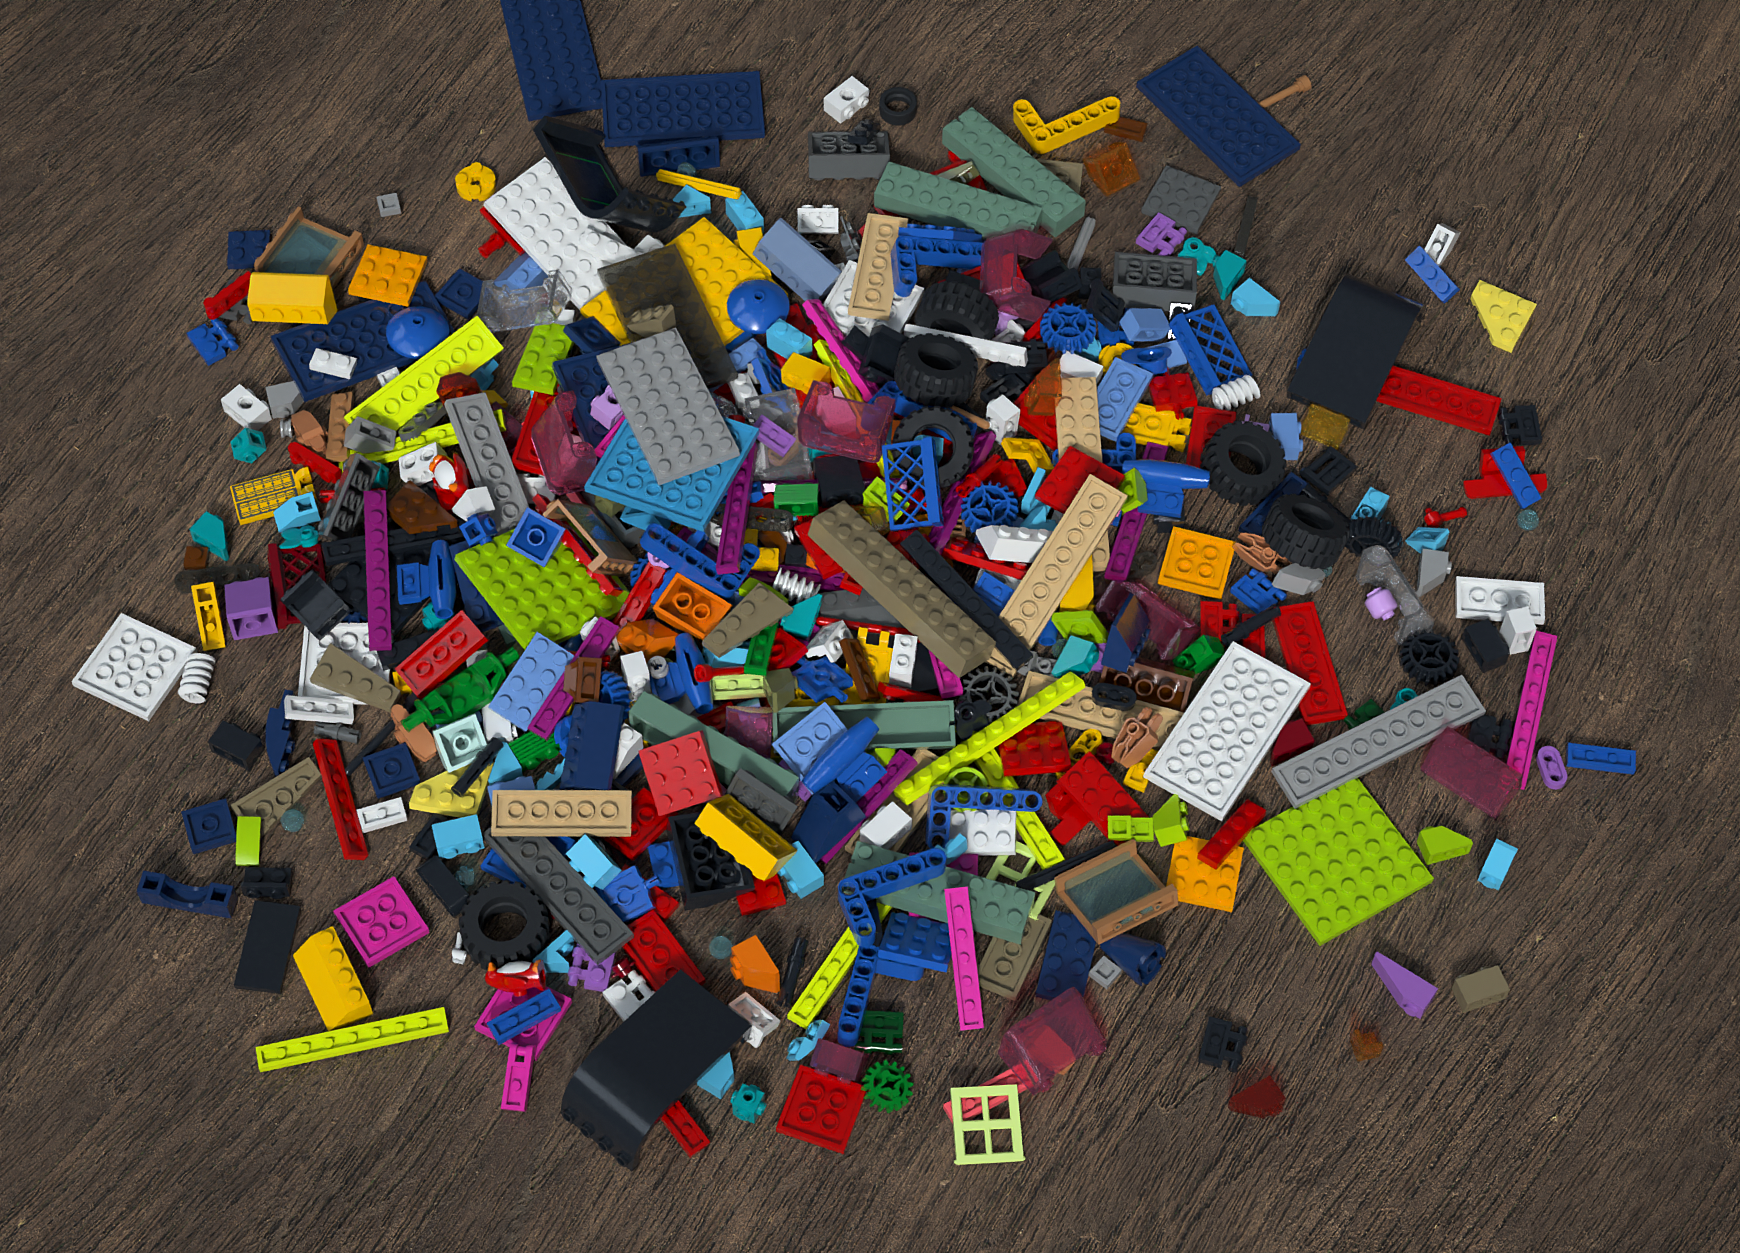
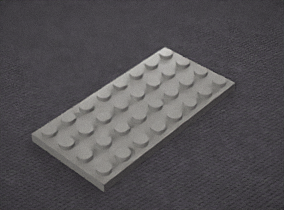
M676 327L596 356L597 362L658 485L740 456L739 449Z

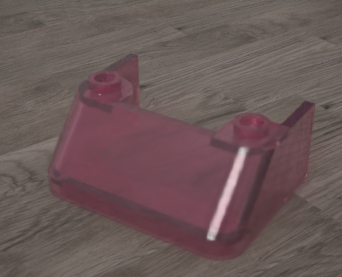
M1018 229L989 237L982 244L980 292L988 295L989 300L995 303L998 311L1036 322L1049 307L1050 301L1032 296L1030 284L1026 280L1017 277V256L1020 254L1037 260L1052 243V238L1024 229Z
M1132 579L1112 580L1094 610L1096 612L1105 611L1107 613L1106 617L1114 621L1130 593L1134 594L1150 620L1148 628L1151 629L1148 639L1157 644L1156 648L1159 650L1157 653L1161 659H1175L1201 629L1195 622L1139 582Z

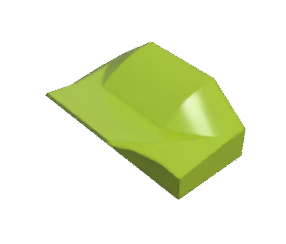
M1135 468L1123 474L1125 475V480L1119 487V491L1128 496L1121 508L1122 515L1148 500L1146 483L1140 472Z
M876 477L863 492L862 512L880 526L889 522L886 484ZM896 492L892 496L893 502L898 506L904 500ZM906 502L902 509L905 511L910 504ZM899 511L894 517L895 522L903 514L902 511Z

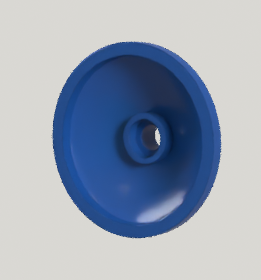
M763 279L748 280L740 283L731 291L727 300V313L730 320L739 329L752 334H765L766 330L779 318L786 321L789 314V299L784 290L771 281Z
M421 306L409 307L397 312L389 320L386 327V337L390 347L398 354L414 359L422 358L450 335L449 325L444 316L436 310Z

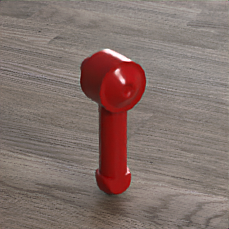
M1460 507L1459 509L1439 514L1438 511L1427 508L1425 509L1424 521L1428 528H1437L1445 521L1464 518L1467 515V510L1464 507Z

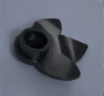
M977 700L972 703L961 701L955 706L956 732L962 740L969 739L973 731L979 732L989 725L986 714L992 709V706L987 701ZM966 708V709H967L966 713L963 714V715H961V712L963 711V709Z

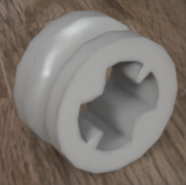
M291 419L288 421L280 420L281 438H285V436L293 438L294 428Z
M655 656L647 662L649 673L653 678L660 679L668 674L669 666L663 657ZM657 665H661V666H662V667H659L658 670H655V669H654V668H657Z

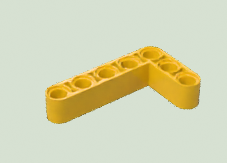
M1112 96L1048 124L1043 123L1027 100H1017L1013 105L1014 123L1033 151L1038 154L1052 151L1105 127L1106 124L1115 123L1120 117V100Z

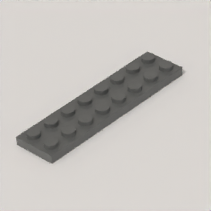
M491 827L482 833V838L525 886L534 889L535 894L540 895L546 909L572 935L573 939L597 966L634 938V933L593 888L583 880V877L545 836H492Z

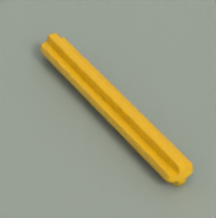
M663 169L656 173L658 181L682 187L687 184L699 191L736 200L742 195L739 187Z

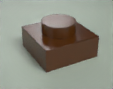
M187 546L183 563L184 568L207 570L210 554L209 548Z

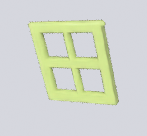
M1016 841V852L1030 858L1022 874L1004 866L1009 855H998L986 878L995 881L997 876L1001 874L1017 882L1028 876L1037 860L1027 845ZM1055 880L1034 888V890L1040 892V895L1032 908L1030 918L1038 920L1037 916L1040 915L1055 887Z
M1017 1084L950 1088L956 1155L955 1164L1017 1162L1026 1159L1023 1156ZM1008 1095L1010 1118L990 1119L988 1096ZM981 1097L983 1120L963 1121L961 1098ZM1011 1129L1013 1152L993 1153L991 1130ZM984 1130L986 1153L965 1154L964 1131Z

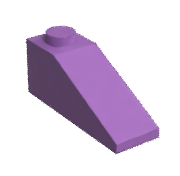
M1377 951L1371 965L1398 1005L1408 1015L1421 1019L1433 1001L1438 988Z

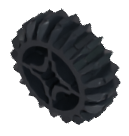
M1366 516L1365 518L1358 517L1357 519H1352L1351 523H1348L1350 536L1345 547L1349 549L1350 553H1355L1356 557L1379 563L1380 561L1388 562V560H1394L1400 553L1403 537L1396 526H1391V522Z
M1425 629L1420 634L1415 631L1412 636H1408L1406 641L1402 643L1399 658H1401L1400 666H1404L1403 673H1409V679L1416 678L1417 684L1420 681H1424L1425 686H1427L1431 682L1435 687L1438 681L1444 684L1446 679L1450 680L1457 671V665L1460 661L1458 657L1459 650L1455 649V642L1449 643V636L1442 637V631L1438 634H1434L1433 629L1430 633H1427ZM1413 653L1416 655V658L1419 660V662H1417L1414 659ZM1440 653L1444 656L1446 663L1443 661V658L1439 655Z

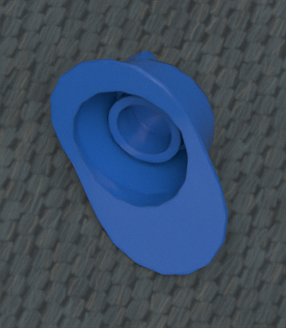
M1168 347L1135 348L1123 352L1121 358L1125 362L1136 364L1137 367L1156 375L1167 372V358L1171 356L1172 351Z

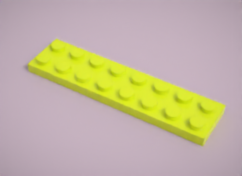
M476 316L345 415L344 419L350 425L358 416L397 432L413 419L415 414L424 410L425 405L439 400L475 370L503 351L504 348L480 318Z

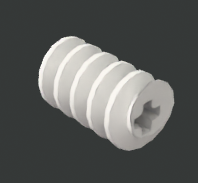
M1244 375L1242 378L1228 382V384L1215 387L1212 391L1215 407L1223 410L1224 406L1227 411L1231 410V405L1237 408L1238 401L1244 405L1246 403L1245 398L1249 402L1253 401V396L1256 399L1260 398L1258 385L1249 375Z
M781 567L772 586L777 591L781 590L783 596L788 593L789 601L797 597L796 604L817 595L821 584L814 589V581L806 585L805 577L798 581V574L795 573L790 578V571L787 570L784 574H781Z
M194 653L187 657L182 674L183 679L178 689L179 696L190 703H202L205 701L203 696H206L208 693L205 688H208L210 685L208 682L212 678L210 673L214 670L212 665L216 662L212 656Z

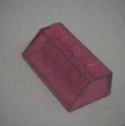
M1448 726L1433 743L1421 767L1423 773L1494 819L1497 818L1522 787L1521 773Z

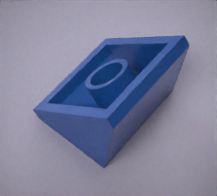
M527 507L506 546L537 564L546 567L559 549L566 528Z

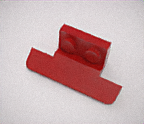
M1524 446L1513 447L1524 466ZM1499 448L1481 450L1479 466L1481 479L1463 481L1464 491L1468 498L1478 499L1513 495L1490 453ZM1546 473L1529 475L1537 491L1543 493L1548 486Z
M1057 783L1045 795L1050 812L1061 821L1049 835L1059 845H1066L1091 820Z

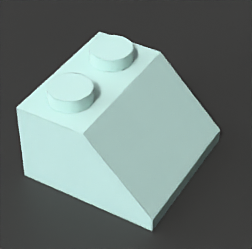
M475 713L433 730L437 751L444 768L449 773L473 763L477 758L476 754L487 745Z

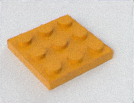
M368 244L348 288L349 295L409 307L426 267L427 256Z
M1173 526L1158 584L1221 600L1234 554L1232 546L1235 541Z
M1187 836L1186 841L1174 843L1166 887L1171 884L1174 885L1177 889L1178 901L1232 912L1244 847L1237 846L1218 869L1215 870L1197 859L1198 852L1209 840Z

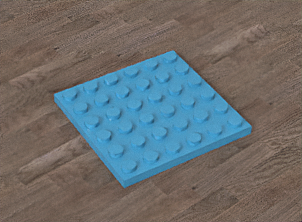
M722 416L739 449L740 456L658 485L626 419H624L585 484V492L704 532L759 436V428Z

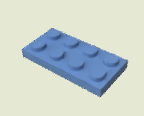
M1115 357L1097 388L1101 436L1115 442L1117 441V437L1122 433L1153 379V373Z
M537 632L488 708L526 732L528 730L527 727L565 671V666L569 665L574 655Z

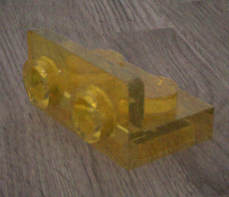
M1311 404L1308 415L1301 426V435L1338 450L1348 431L1350 419L1329 411L1322 406Z

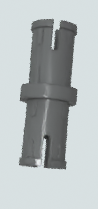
M318 721L315 723L318 727L314 726V735L329 737L337 740V742L339 740L355 744L360 742L358 739H361V730L346 728L339 723L336 725Z

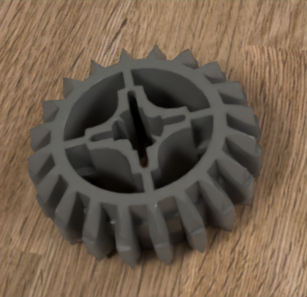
M985 666L984 673L977 668V676L970 672L968 674L970 680L963 679L962 683L966 687H963V695H960L958 699L959 701H969L972 703L970 696H974L977 700L986 701L985 697L990 687H992V697L988 700V703L991 706L995 704L1000 705L1001 703L1005 705L997 711L986 714L990 725L993 720L999 719L1014 709L1012 706L1018 705V700L1014 698L1019 696V692L1012 691L1017 688V684H1009L1012 681V676L1004 678L1006 671L1002 670L1000 674H997V667L993 668V672H989L988 666ZM989 680L986 687L973 689L976 684ZM996 682L1005 689L1007 697L1002 696V693L996 691Z

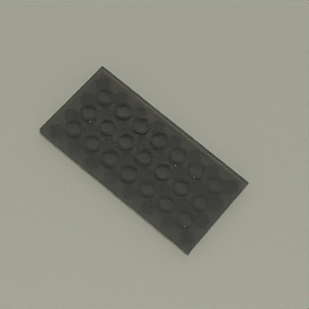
M675 244L597 269L601 283L630 343L645 339V337L633 332L626 326L631 321L630 317L634 312L671 304L674 307L675 327L707 389L738 379V373Z

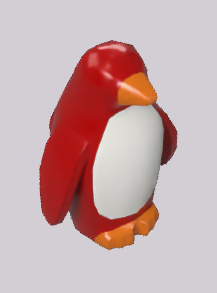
M457 453L453 454V459L441 454L433 458V462H430L429 470L433 472L438 484H433L434 489L440 493L453 494L455 497L461 498L465 491L469 489V479L462 458Z
M540 959L536 960L535 963L515 961L509 962L501 968H497L493 962H490L485 974V981L488 985L505 992H511L516 997L526 995L529 988L536 987L540 991H545L546 971L544 962Z

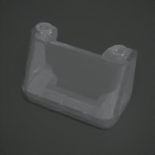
M559 269L550 270L548 278H544L542 286L510 290L506 284L502 285V288L494 285L493 280H485L482 283L477 316L491 333L549 325L557 321L571 300L572 288Z
M795 388L744 398L746 406L742 407L745 420L749 419L751 426L755 424L762 414L796 438V441L784 457L756 439L755 443L758 451L754 471L755 477L759 476L760 480L813 479L803 417Z
M1375 545L1364 549L1355 578L1360 585L1370 583L1374 585V589L1386 587V589L1391 591L1405 617L1398 622L1400 628L1394 635L1397 643L1402 645L1406 638L1412 636L1415 631L1420 634L1425 629L1429 633L1434 626V618L1400 565L1388 550L1382 546Z

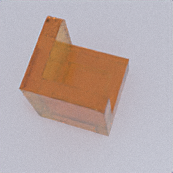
M1356 1029L1352 1033L1350 1042L1357 1062L1380 1057L1384 1046L1382 1042L1377 1043L1374 1032L1360 1034L1359 1029Z

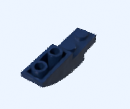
M284 690L279 709L270 707L267 717L266 747L275 777L288 770L289 754H292L295 749V741L290 733L292 719H285L284 707L286 695L295 696L294 691Z

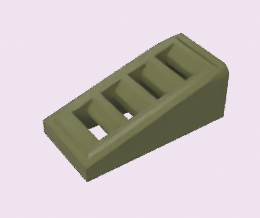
M971 161L936 176L967 184L979 176L980 172Z

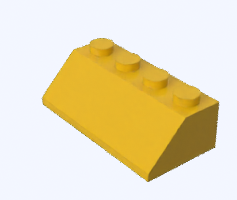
M251 273L247 304L252 321L328 324L338 311L329 275Z
M730 794L708 802L694 823L704 835L714 839L721 849L732 854L738 863L745 865L756 878L763 881L775 876L798 851Z
M331 926L311 935L293 954V957L328 1032L342 1029L373 1015L370 1002L334 927Z

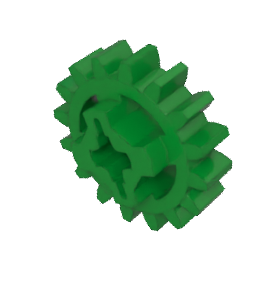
M884 1060L881 1065L879 1062H876L873 1068L870 1067L866 1071L867 1075L862 1078V1081L866 1084L861 1087V1090L867 1091L863 1098L871 1099L870 1107H873L875 1104L878 1105V1112H881L884 1108H886L887 1113H891L893 1109L899 1111L902 1105L905 1106L909 1102L907 1098L913 1095V1092L908 1090L913 1086V1083L907 1081L911 1075H904L905 1067L896 1068L897 1062L895 1061L891 1065H889L887 1060ZM893 1085L891 1088H890V1087L882 1088L883 1086Z

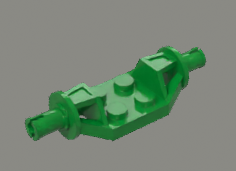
M511 647L498 657L488 652L485 654L486 658L474 663L433 690L422 700H415L414 704L417 711L401 720L404 729L409 733L423 722H426L430 727L435 726V724H450L476 713L491 703L502 681L507 677L504 668L520 659L517 651ZM494 671L495 676L489 683L486 676ZM438 707L444 712L436 715H431L430 711Z

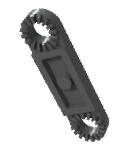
M444 395L436 402L425 405L424 410L415 414L413 419L398 431L401 441H411V438L414 440L421 435L422 431L428 430L447 413L444 405L445 401L454 397L452 395Z

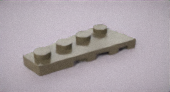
M759 582L702 641V645L720 658L740 646L743 641L758 635L761 630L776 624L779 619L789 616L793 613L794 609Z
M331 643L310 677L312 684L390 713L392 707L396 705L401 696L399 689Z
M310 757L231 804V808L237 817H261V839L322 778L321 773Z

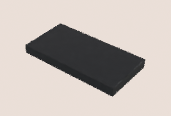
M254 901L234 981L235 989L281 994L301 913L300 906Z

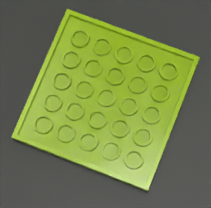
M568 522L595 557H597L599 553L587 543V539L572 522ZM515 529L492 538L493 541L489 543L487 542L482 546L480 544L455 556L454 560L524 650L537 632L554 643L559 644L580 634L583 625L594 617L599 619L601 616L607 620L616 617L630 594L617 576H612L624 592L618 597L605 595L599 589L600 583L587 574V567L579 563L573 556L574 551L566 547L562 542L546 567L537 564L506 546Z
M1358 778L1296 809L1291 807L1253 828L1243 840L1319 946L1427 886L1434 879Z

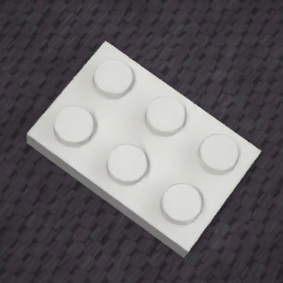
M951 810L949 840L955 839L959 833L967 838L968 849L963 854H978V856L1016 855L1017 811L965 810L960 812Z

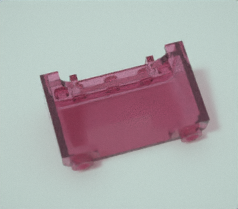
M813 380L797 417L799 442L811 449L877 463L882 456V445L886 443L896 406L895 399L888 396H880L875 399L874 405L834 396V390L829 383Z
M574 390L559 393L531 429V439L548 489L557 495L585 491L584 486L596 468L597 456L593 446L587 442L574 443L570 432L573 431L572 413L577 404Z
M1071 987L1012 1026L1003 1036L997 1054L1034 1096L1040 1091L1044 1093L1053 1086L1052 1080L1054 1076L1085 1054L1089 1056L1095 1055L1096 1057L1101 1055L1107 1048V1039L1080 992L1075 987Z

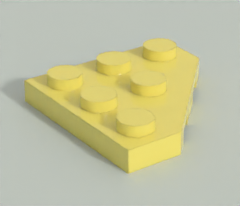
M1479 280L1470 300L1479 312L1478 316L1483 327L1487 329L1490 335L1489 339L1492 345L1512 353L1537 304Z
M494 763L484 769L463 797L455 795L451 787L454 786L471 764L450 773L445 771L416 785L409 802L410 809L459 818L475 814L478 817Z

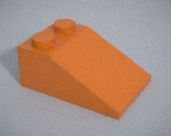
M677 572L652 609L658 618L671 626L704 640L725 618L732 604Z

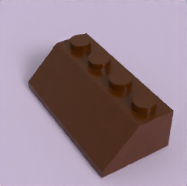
M1139 657L1136 659L1134 667L1130 666L1127 673L1104 666L1100 683L1128 687L1136 693V700L1185 712L1196 672Z

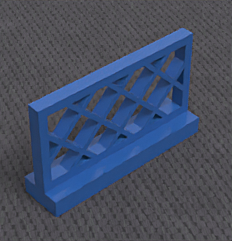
M1214 304L1185 315L1183 313L1178 314L1168 324L1206 396L1211 395L1215 387L1228 384V382L1242 378L1244 375L1252 376ZM1211 312L1214 318L1213 323L1203 319L1206 313ZM1188 319L1198 322L1196 329L1189 325ZM1201 324L1212 328L1210 335L1200 331ZM1215 330L1223 334V341L1213 337ZM1198 336L1208 340L1206 347L1199 344ZM1211 342L1221 346L1219 352L1209 348ZM1224 347L1232 351L1233 358L1223 355ZM1207 353L1217 357L1216 364L1208 361ZM1220 360L1231 364L1229 370L1219 366ZM1234 365L1241 368L1244 374L1238 375L1233 373ZM1217 371L1227 375L1226 381L1220 383L1216 376Z
M925 437L923 440L882 445L890 531L927 526H944L935 440L932 437ZM921 446V454L916 460L907 454L912 447ZM897 449L902 453L895 463L888 459V450ZM905 456L914 462L907 472L898 467ZM917 465L923 469V476L918 482L910 476V473ZM895 468L904 474L897 484L890 479V475ZM907 477L916 483L909 493L900 488ZM919 486L925 490L926 495L920 503L912 497ZM897 490L906 495L899 506L892 500V496ZM909 498L918 504L911 515L902 509ZM920 508H923L927 511L928 521L918 522L913 517ZM899 511L908 516L903 524L895 525L894 517Z

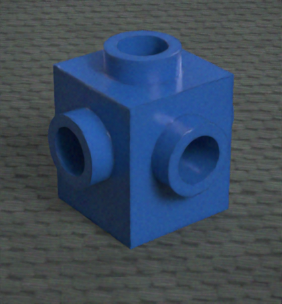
M473 514L467 518L468 521L459 526L469 546L475 544L482 546L487 542L489 543L493 541L491 537L498 533L495 521L489 514Z

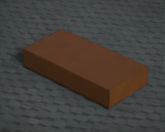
M1119 117L1115 123L1105 125L1104 133L1142 142L1148 123Z

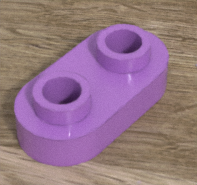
M1552 746L1542 747L1536 756V762L1542 779L1550 789H1560L1567 780V772L1560 753ZM1544 758H1548L1551 762L1545 761Z

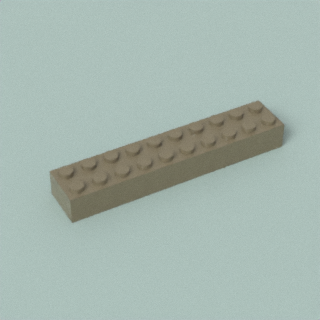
M842 501L813 517L808 536L914 636H918V640L958 678L989 660L996 641L847 502Z

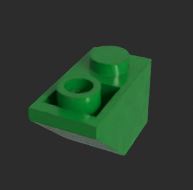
M1202 635L1172 661L1175 667L1194 671L1196 675L1215 667L1226 651L1219 638Z

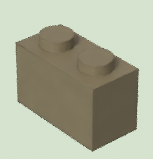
M1498 965L1491 968L1490 966L1482 967L1476 973L1470 975L1463 973L1456 977L1451 988L1463 1013L1504 1000L1510 991Z

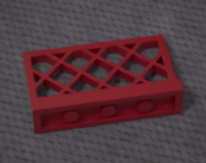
M277 543L268 544L267 558L277 628L286 629L287 624L302 622L296 616L291 617L290 610L280 601L284 593L288 589L293 588L311 568L320 573L319 577L326 583L320 544L311 547H302L300 545L295 548L280 549L277 547ZM316 551L317 557L313 561L304 557L306 552ZM291 553L295 558L289 563L282 558V554ZM299 560L308 565L303 571L294 566ZM289 570L298 575L293 581L285 577Z

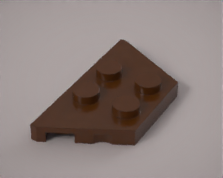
M411 480L386 505L387 515L409 534L437 531V526L450 525L451 528L458 527L457 520Z

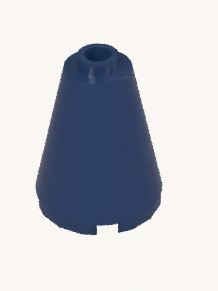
M1125 932L1100 944V948L1139 986H1142V983L1147 985L1155 978L1162 967L1159 964L1160 958L1163 957L1165 959L1166 956L1164 945Z

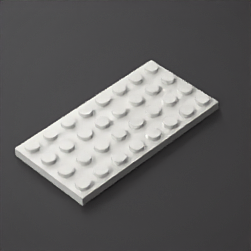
M546 157L484 202L483 206L579 310L629 273L625 269L578 248L586 228L623 245L626 244L605 221L592 219L580 213L553 165Z
M1233 641L1144 772L1143 778L1172 794L1178 795L1179 798L1223 821L1275 742L1280 731L1309 690L1311 683Z

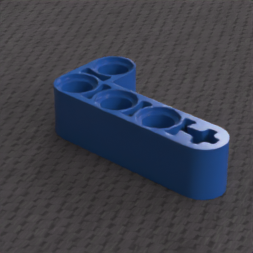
M1130 433L1120 434L1117 437L1115 450L1101 449L1102 463H1106L1105 465L1122 474L1124 460H1136L1135 437ZM1056 449L1052 455V464L1054 465V467L1059 462L1058 449Z

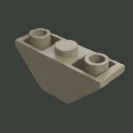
M670 304L666 306L660 305L652 309L648 308L643 311L637 310L631 315V321L626 325L628 329L645 338L673 329L676 326L674 307Z

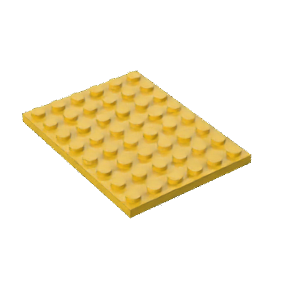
M703 217L580 308V313L585 318L594 316L621 343L620 345L645 339V337L633 332L626 326L631 321L630 317L634 312L671 304L674 307L675 327L695 366L698 367L744 332L733 324L727 313V300L731 291L740 283L753 279H763L775 284L777 283L711 222Z

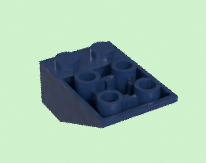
M832 781L813 794L791 838L794 842L799 841L811 859L817 863L866 818V815Z

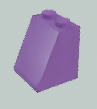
M258 577L243 582L235 581L225 585L226 615L234 640L278 633L269 577Z

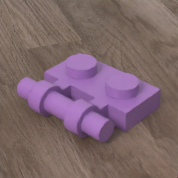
M1158 212L1136 238V244L1151 253L1156 248L1160 249L1159 256H1170L1174 252V247L1177 244H1181L1184 240L1187 230L1183 227L1178 231L1175 230L1176 222ZM1167 236L1171 238L1168 243L1164 241Z
M577 943L572 953V957H574L573 963L568 970V984L570 986H577L578 979L585 980L584 989L605 991L609 988L612 974L611 966L614 964L616 952L597 966ZM583 960L589 961L587 970L581 969Z

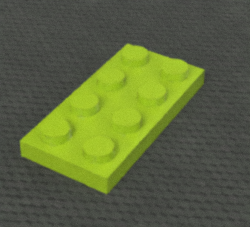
M541 320L536 321L512 380L513 387L554 395L558 381L552 369V362L567 359L574 344L563 332L565 325Z

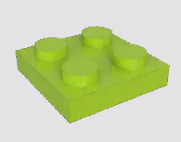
M1063 611L1052 614L1051 621L1066 641L1072 635L1094 644L1107 643L1109 633L1093 611Z

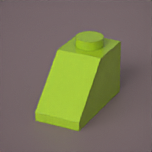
M1429 826L1422 829L1416 841L1426 865L1469 854L1473 845L1471 839L1443 826Z

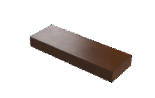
M842 639L839 643L861 702H877L881 698L859 639Z

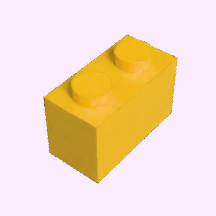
M793 352L781 369L782 383L786 386L801 390L807 395L815 396L822 393L830 383L831 371L829 366Z

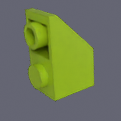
M1176 794L1153 815L1154 832L1161 847L1186 841V831L1190 830L1187 817H1185V815H1188L1186 802H1181Z

